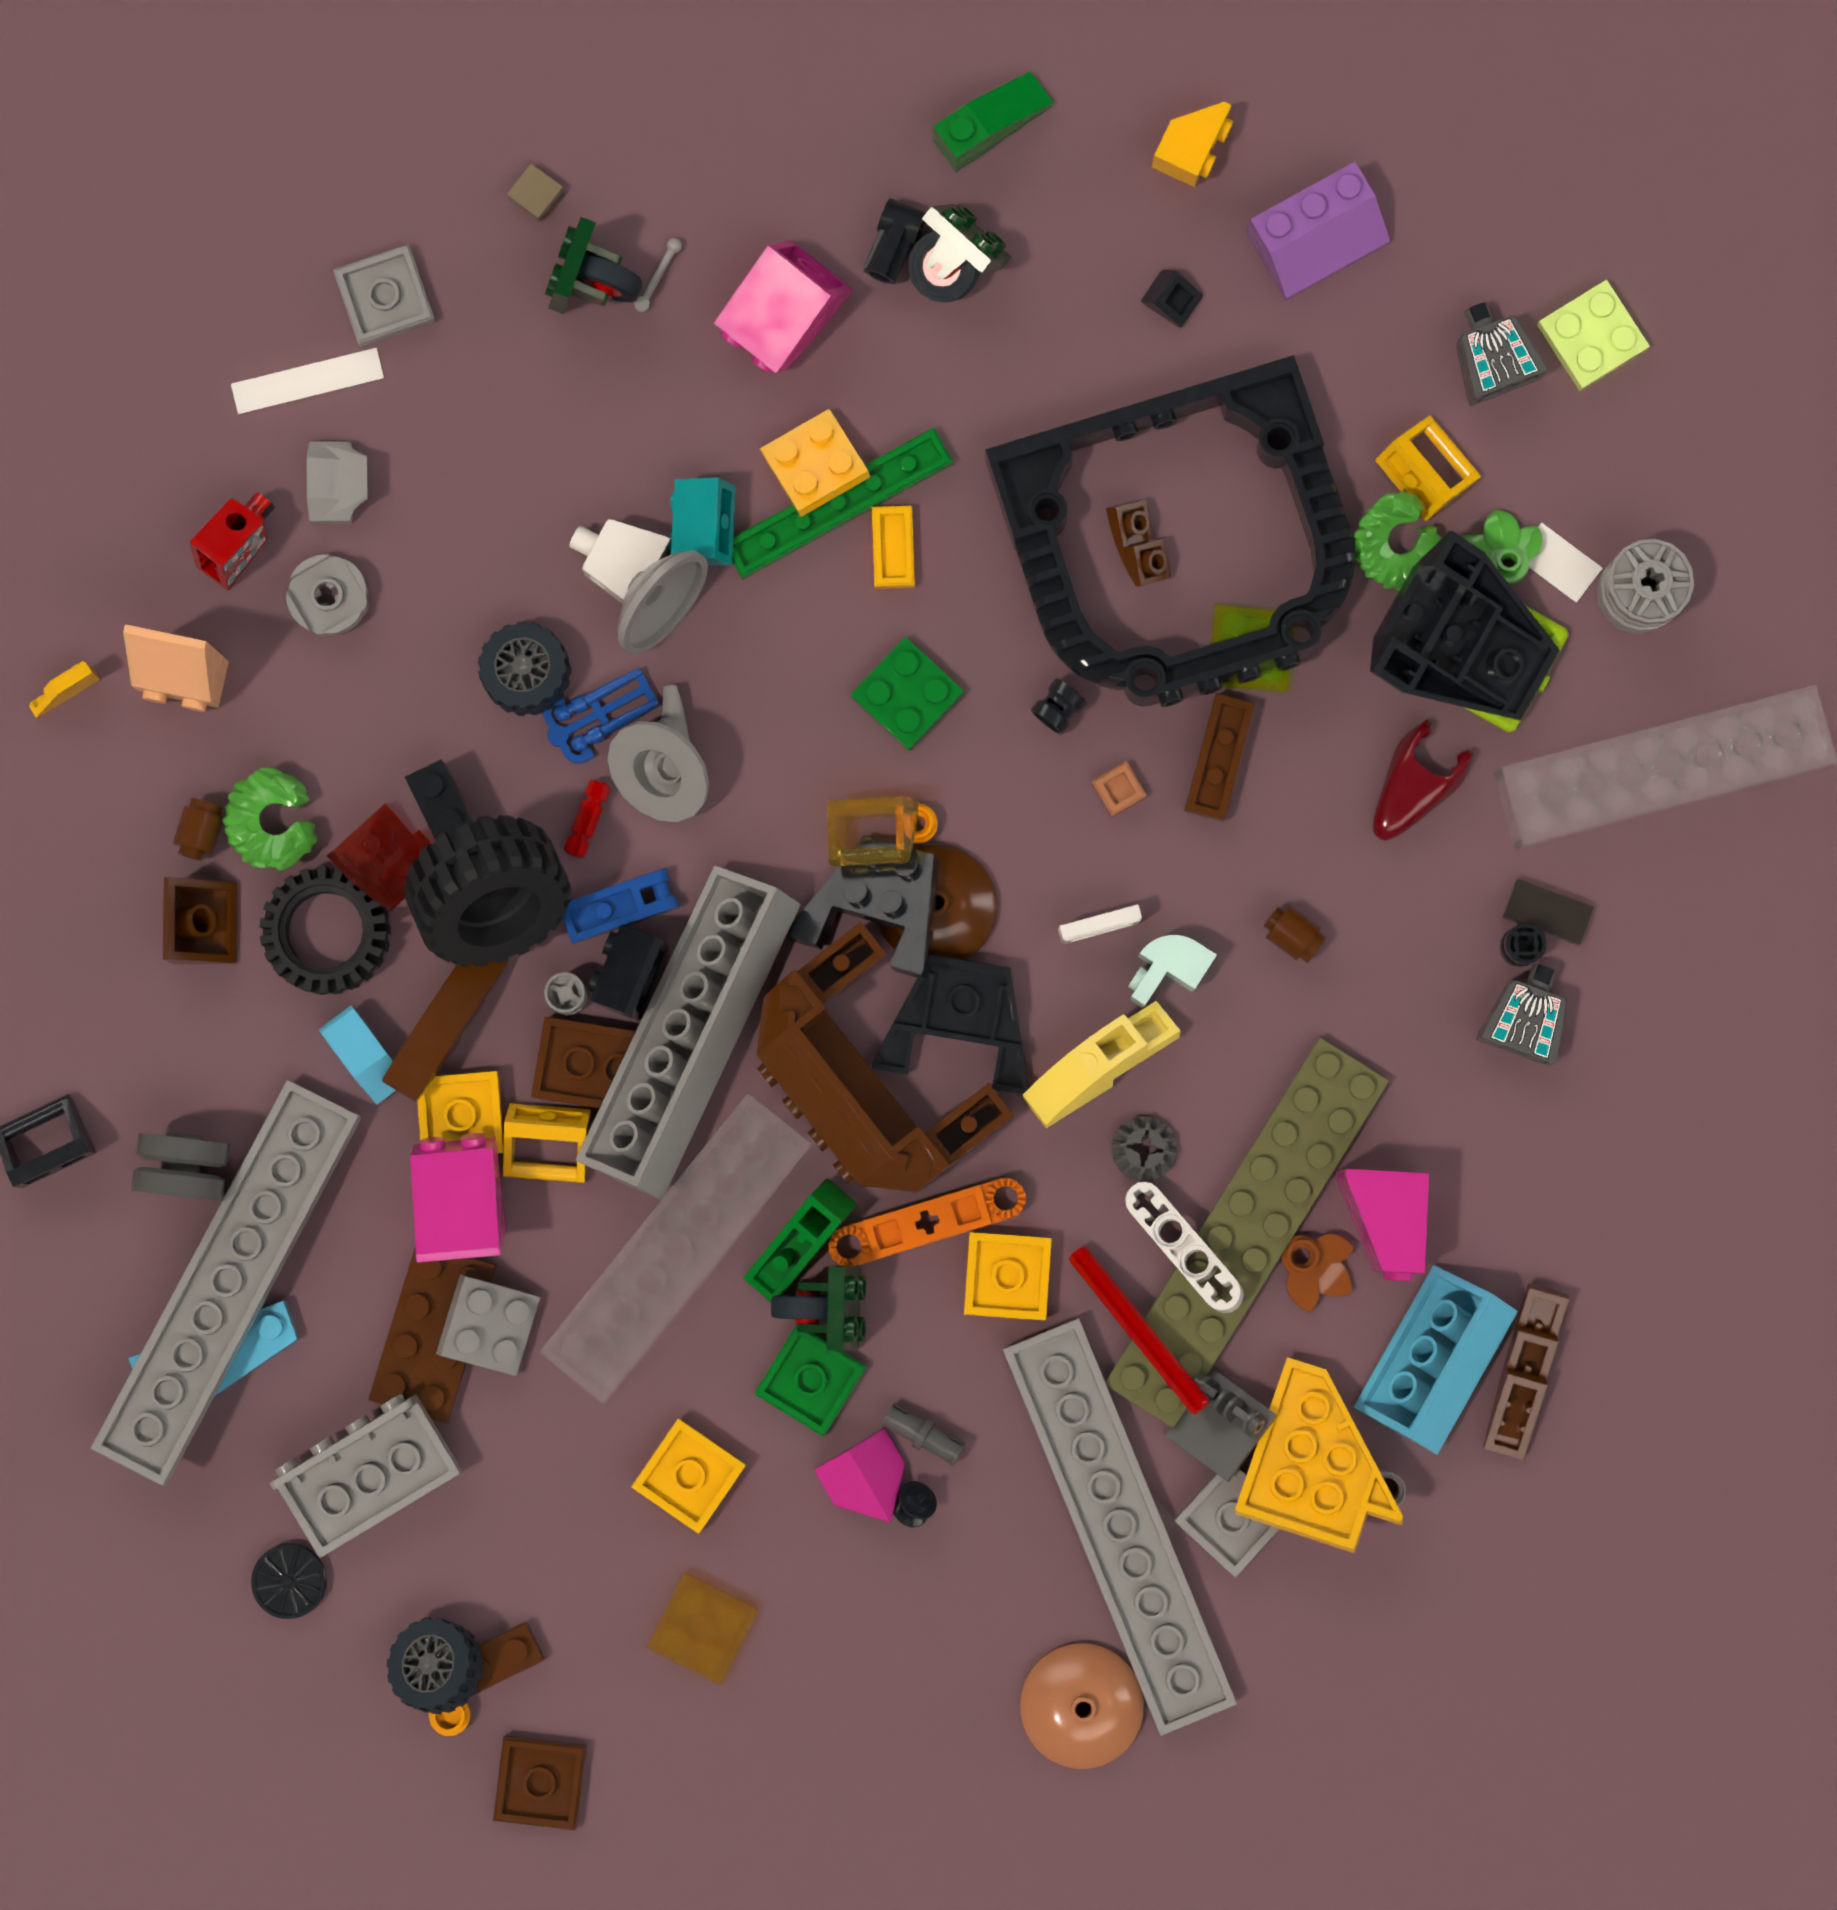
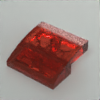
M385 803L336 846L327 857L365 894L392 911L405 899L404 886L411 864L414 860H419V853L427 844L430 846L432 844L420 830L412 834Z

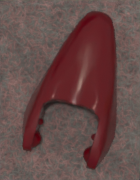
M1427 720L1411 729L1400 740L1393 754L1373 819V833L1381 840H1391L1421 820L1452 795L1463 783L1468 773L1474 754L1469 749L1457 755V765L1451 768L1452 772L1447 777L1433 774L1421 766L1415 759L1414 748L1420 745L1419 741L1421 738H1426L1431 733V723Z

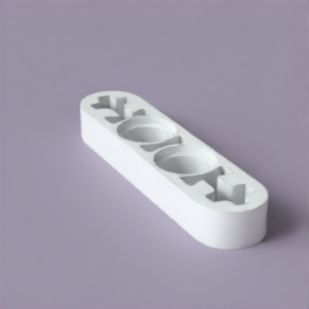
M1139 1182L1133 1185L1127 1192L1125 1198L1126 1206L1144 1230L1208 1305L1221 1313H1231L1238 1309L1244 1297L1243 1288L1238 1280L1156 1186L1148 1182ZM1144 1193L1150 1196L1154 1193L1155 1196L1152 1197L1151 1203L1161 1215L1155 1219L1144 1207L1137 1210L1136 1207L1140 1204L1137 1198L1139 1194ZM1165 1207H1167L1169 1211L1162 1214ZM1155 1219L1152 1226L1150 1227L1148 1225V1222L1153 1221ZM1169 1221L1179 1222L1182 1226V1235L1174 1243L1164 1242L1160 1234L1163 1225ZM1194 1252H1204L1209 1261L1205 1271L1198 1274L1189 1272L1186 1264L1188 1257ZM1219 1268L1221 1270V1273L1214 1275L1216 1270ZM1213 1275L1224 1287L1227 1288L1231 1284L1233 1285L1229 1292L1232 1299L1228 1303L1222 1299L1215 1302L1214 1299L1218 1296V1293L1207 1281ZM1207 1281L1204 1288H1202L1200 1283Z

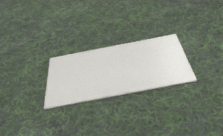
M1541 522L1538 527L1542 534V548L1540 553L1529 561V568L1577 603L1602 570V567Z

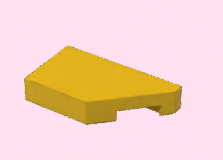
M81 661L52 679L43 688L44 694L32 700L29 707L38 719L98 682L101 678L94 667L86 661Z

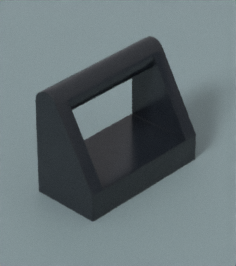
M69 1094L0 1126V1154L12 1186L16 1188H24L97 1153ZM65 1114L73 1141L21 1165L10 1139Z

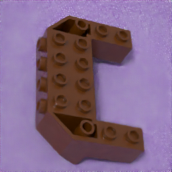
M859 922L801 969L792 971L763 997L756 1054L763 1064L757 1069L771 1087L779 1083L788 1094L782 1101L796 1119H799L802 1115L806 1117L813 1126L807 1133L823 1152L829 1147L839 1159L833 1166L847 1184L855 1180L859 1186L917 1193L1009 1121L1014 1114L992 1086L987 1083L925 1133L919 1126L917 1127L832 1020L825 1008L828 1003L887 958L883 948L864 924Z

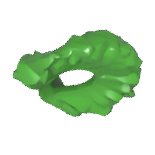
M1405 491L1401 493H1386L1360 518L1359 528L1354 533L1355 560L1359 563V568L1365 572V577L1374 579L1376 583L1383 584L1385 589L1393 588L1399 592L1413 566L1442 539L1437 534V527L1428 525L1416 529L1419 536L1413 548L1408 552L1398 554L1390 549L1388 544L1390 531L1398 524L1411 523L1419 519L1424 505L1420 503L1417 496Z
M264 767L255 770L253 775H249L247 780H241L233 785L235 791L228 795L230 802L225 806L226 816L222 821L226 826L224 831L228 836V844L235 848V852L242 855L241 861L249 862L253 868L257 869L276 868L278 871H283L296 864L305 853L311 852L313 845L317 843L316 825L308 820L297 821L280 835L266 833L260 824V815L269 805L281 804L286 807L299 809L309 802L307 790L293 775L284 774L274 767Z

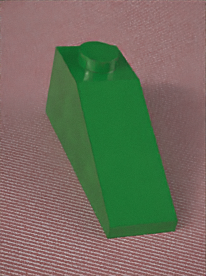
M1029 71L964 104L933 126V141L955 172H957L1053 106V101L1032 72Z
M826 1178L810 1194L745 1274L743 1279L770 1302L772 1296L783 1295L858 1203Z

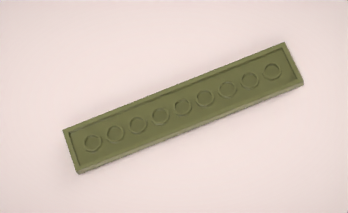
M1318 1038L1197 1233L1242 1286L1244 1293L1242 1304L1231 1313L1217 1312L1208 1305L1176 1267L1144 1318L1193 1380L1198 1375L1206 1377L1389 1083V1080L1322 1038ZM1200 1251L1192 1253L1186 1262L1187 1269L1194 1274L1205 1271L1209 1263L1207 1255ZM1218 1268L1214 1275L1221 1273V1270ZM1213 1275L1207 1281L1218 1293V1296L1214 1299L1215 1302L1222 1299L1228 1303L1232 1299L1229 1292L1233 1285L1231 1284L1226 1288ZM1207 1281L1200 1283V1286L1204 1288ZM1131 1339L1105 1380V1383L1113 1391L1170 1427L1175 1428L1186 1407Z

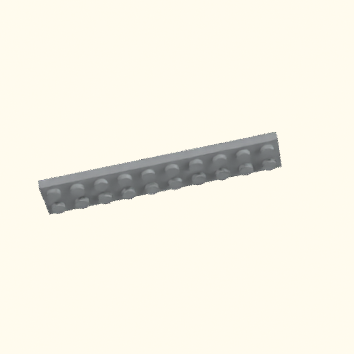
M288 1080L286 1081L90 1449L167 1487L362 1119L359 1115Z
M1079 1318L1004 1348L1003 1352L1160 1736L1236 1705L1237 1702Z

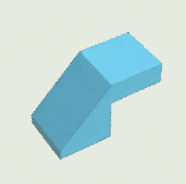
M352 1005L319 1029L322 1036L353 1078L377 1105L396 1091L382 1082V1078L394 1059L382 1046L375 1032Z

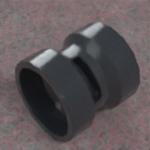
M1056 678L1048 687L1049 694L1044 700H1038L1031 708V712L1049 729L1062 735L1069 727V719L1072 715L1080 713L1087 702L1072 687Z
M1524 923L1507 931L1500 940L1499 948L1501 956L1507 963L1516 967H1524L1536 962L1543 956L1547 942L1540 928L1533 924Z

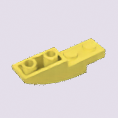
M1157 1001L1129 1018L1123 1014L1090 1036L1052 1066L1023 1094V1099L1044 1127L1048 1128L1112 1088L1115 1078L1179 1039L1180 1029Z

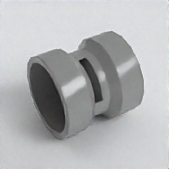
M567 972L552 976L546 983L544 990L545 1000L548 1005L559 1014L566 1016L575 1015L582 1011L589 997L584 982L574 974Z

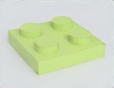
M1607 280L1537 323V327L1579 391H1582L1647 351L1650 347Z

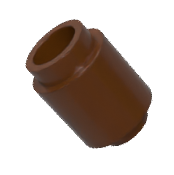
M191 798L189 806H184L173 840V844L180 847L178 854L202 861L203 855L212 856L223 822V818L220 817L222 812L221 806L201 799Z
M1290 905L1284 911L1277 907L1264 924V927L1269 930L1265 937L1295 960L1301 958L1306 963L1311 960L1326 939V936L1319 932L1321 927Z

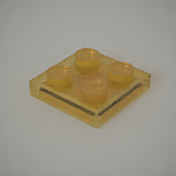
M684 1572L647 1648L721 1685L758 1608Z

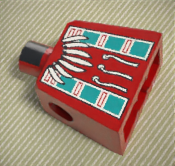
M258 492L251 497L245 506L233 498L229 499L189 542L196 567L228 591L265 544L267 534L264 520L275 509L274 505Z

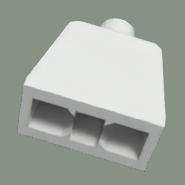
M608 519L599 535L579 526L570 541L569 547L588 556L582 567L584 575L622 603L633 577L637 573L644 571L651 564L669 555L668 546L671 540L666 536Z

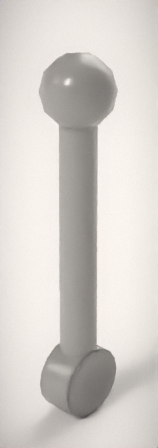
M673 237L667 241L666 246L668 250L643 296H639L634 302L637 312L646 313L649 311V299L674 253H678L682 249L680 239Z

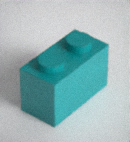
M719 477L675 479L674 492L670 498L673 522L672 532H670L668 537L671 540L668 548L671 554L679 551L695 550L706 558L708 566L732 565L735 485Z

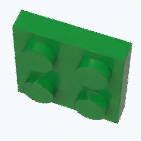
M904 637L850 694V698L909 752L964 694V691L907 637Z

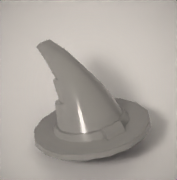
M673 684L663 686L661 719L658 722L638 721L623 727L610 743L607 761L614 784L623 798L633 807L658 821L680 822L693 817L707 801L710 783L706 765L694 745L690 743L685 711L678 688Z

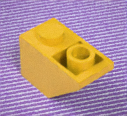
M1221 102L1171 120L1154 154L1152 168L1192 187L1196 186L1200 176L1207 178L1217 158L1211 152L1217 140L1222 143L1225 142L1234 122L1228 118L1231 104Z

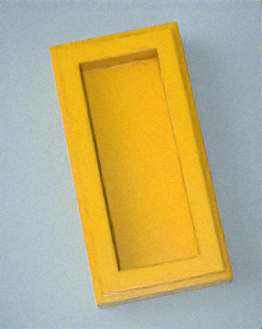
M912 506L872 507L874 588H915Z

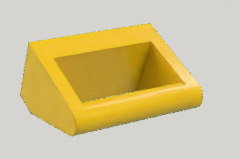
M1431 415L1395 439L1375 459L1376 463L1400 492L1405 491L1418 497L1420 503L1424 505L1420 516L1425 522L1482 477ZM1423 432L1463 479L1450 489L1413 445L1412 441Z
M510 1103L504 1121L503 1177L585 1183L587 1166L577 1162V1166L514 1161L516 1137L578 1142V1155L590 1130L591 1109Z

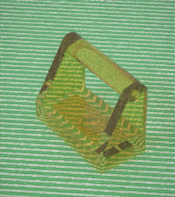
M896 796L827 801L828 860L830 866L909 862L918 820V799ZM896 817V847L845 849L850 820Z

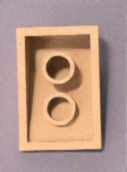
M125 624L123 634L131 686L143 693L142 699L160 704H166L167 698L182 701L181 707L198 712H205L206 706L219 708L229 661L207 641Z

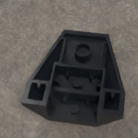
M1449 531L1413 566L1373 637L1370 672L1405 694L1521 720L1560 650L1486 553L1454 531Z

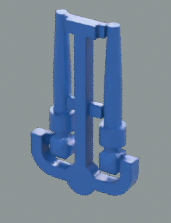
M639 667L584 696L580 694L574 697L568 705H565V701L562 698L560 701L555 702L548 711L546 709L543 710V715L550 728L547 735L549 742L555 747H560L564 756L570 762L582 764L595 758L592 750L588 747L589 744L593 742L595 745L605 739L604 736L625 726L660 704ZM633 679H637L640 687L603 707L600 706L599 699ZM643 695H646L649 701L611 721L606 717V715ZM590 704L594 712L566 727L557 725L552 716L554 708L555 716L559 721L568 720L574 712H577V714L588 709L587 706ZM599 720L602 726L598 727L596 725L587 730L588 734L584 736L578 735L572 739L573 749L577 752L583 751L580 755L572 753L567 744L569 735Z

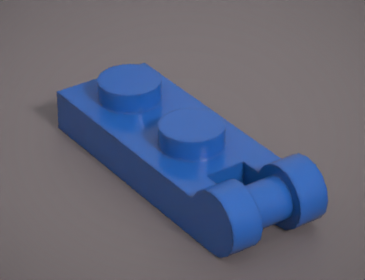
M666 868L570 901L566 914L562 915L571 943L574 945L617 930L620 925L628 926L680 908L677 896H672L667 883L671 881L668 870ZM652 888L656 901L645 905L641 891Z

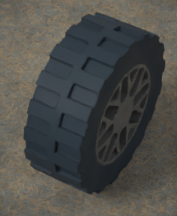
M517 622L515 625L508 624L503 626V629L498 632L495 631L490 636V640L484 643L482 655L478 659V665L480 666V671H478L479 678L492 701L496 705L501 706L504 711L508 713L510 711L514 712L518 716H525V714L538 715L540 714L539 712L545 709L547 711L551 709L555 702L563 698V693L570 684L569 674H571V666L568 661L567 652L552 631L547 628L543 629L540 624L533 622L532 624Z
M424 1618L421 1622L411 1623L408 1625L409 1628L399 1633L395 1644H392L389 1650L391 1653L389 1659H387L386 1667H388L389 1672L387 1675L388 1683H391L393 1687L391 1690L395 1696L402 1699V1703L423 1712L441 1714V1712L450 1713L456 1711L455 1708L464 1706L468 1702L469 1697L476 1693L479 1680H482L483 1673L481 1671L482 1665H484V1658L480 1653V1650H482L480 1644L474 1640L475 1636L470 1631L444 1619Z

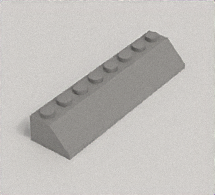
M714 865L575 1161L636 1190L663 1200L801 904L774 886Z

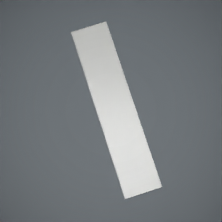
M377 348L232 383L231 387L237 412L242 414L383 379L384 375Z

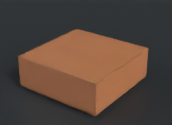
M1127 761L1091 782L1111 817L1147 797Z

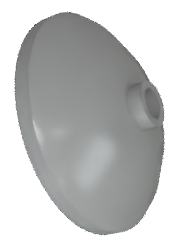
M695 550L679 551L656 561L633 577L622 602L617 625L618 642L622 649L631 655L644 653L659 644L678 626L695 603L705 583L708 564L704 556Z

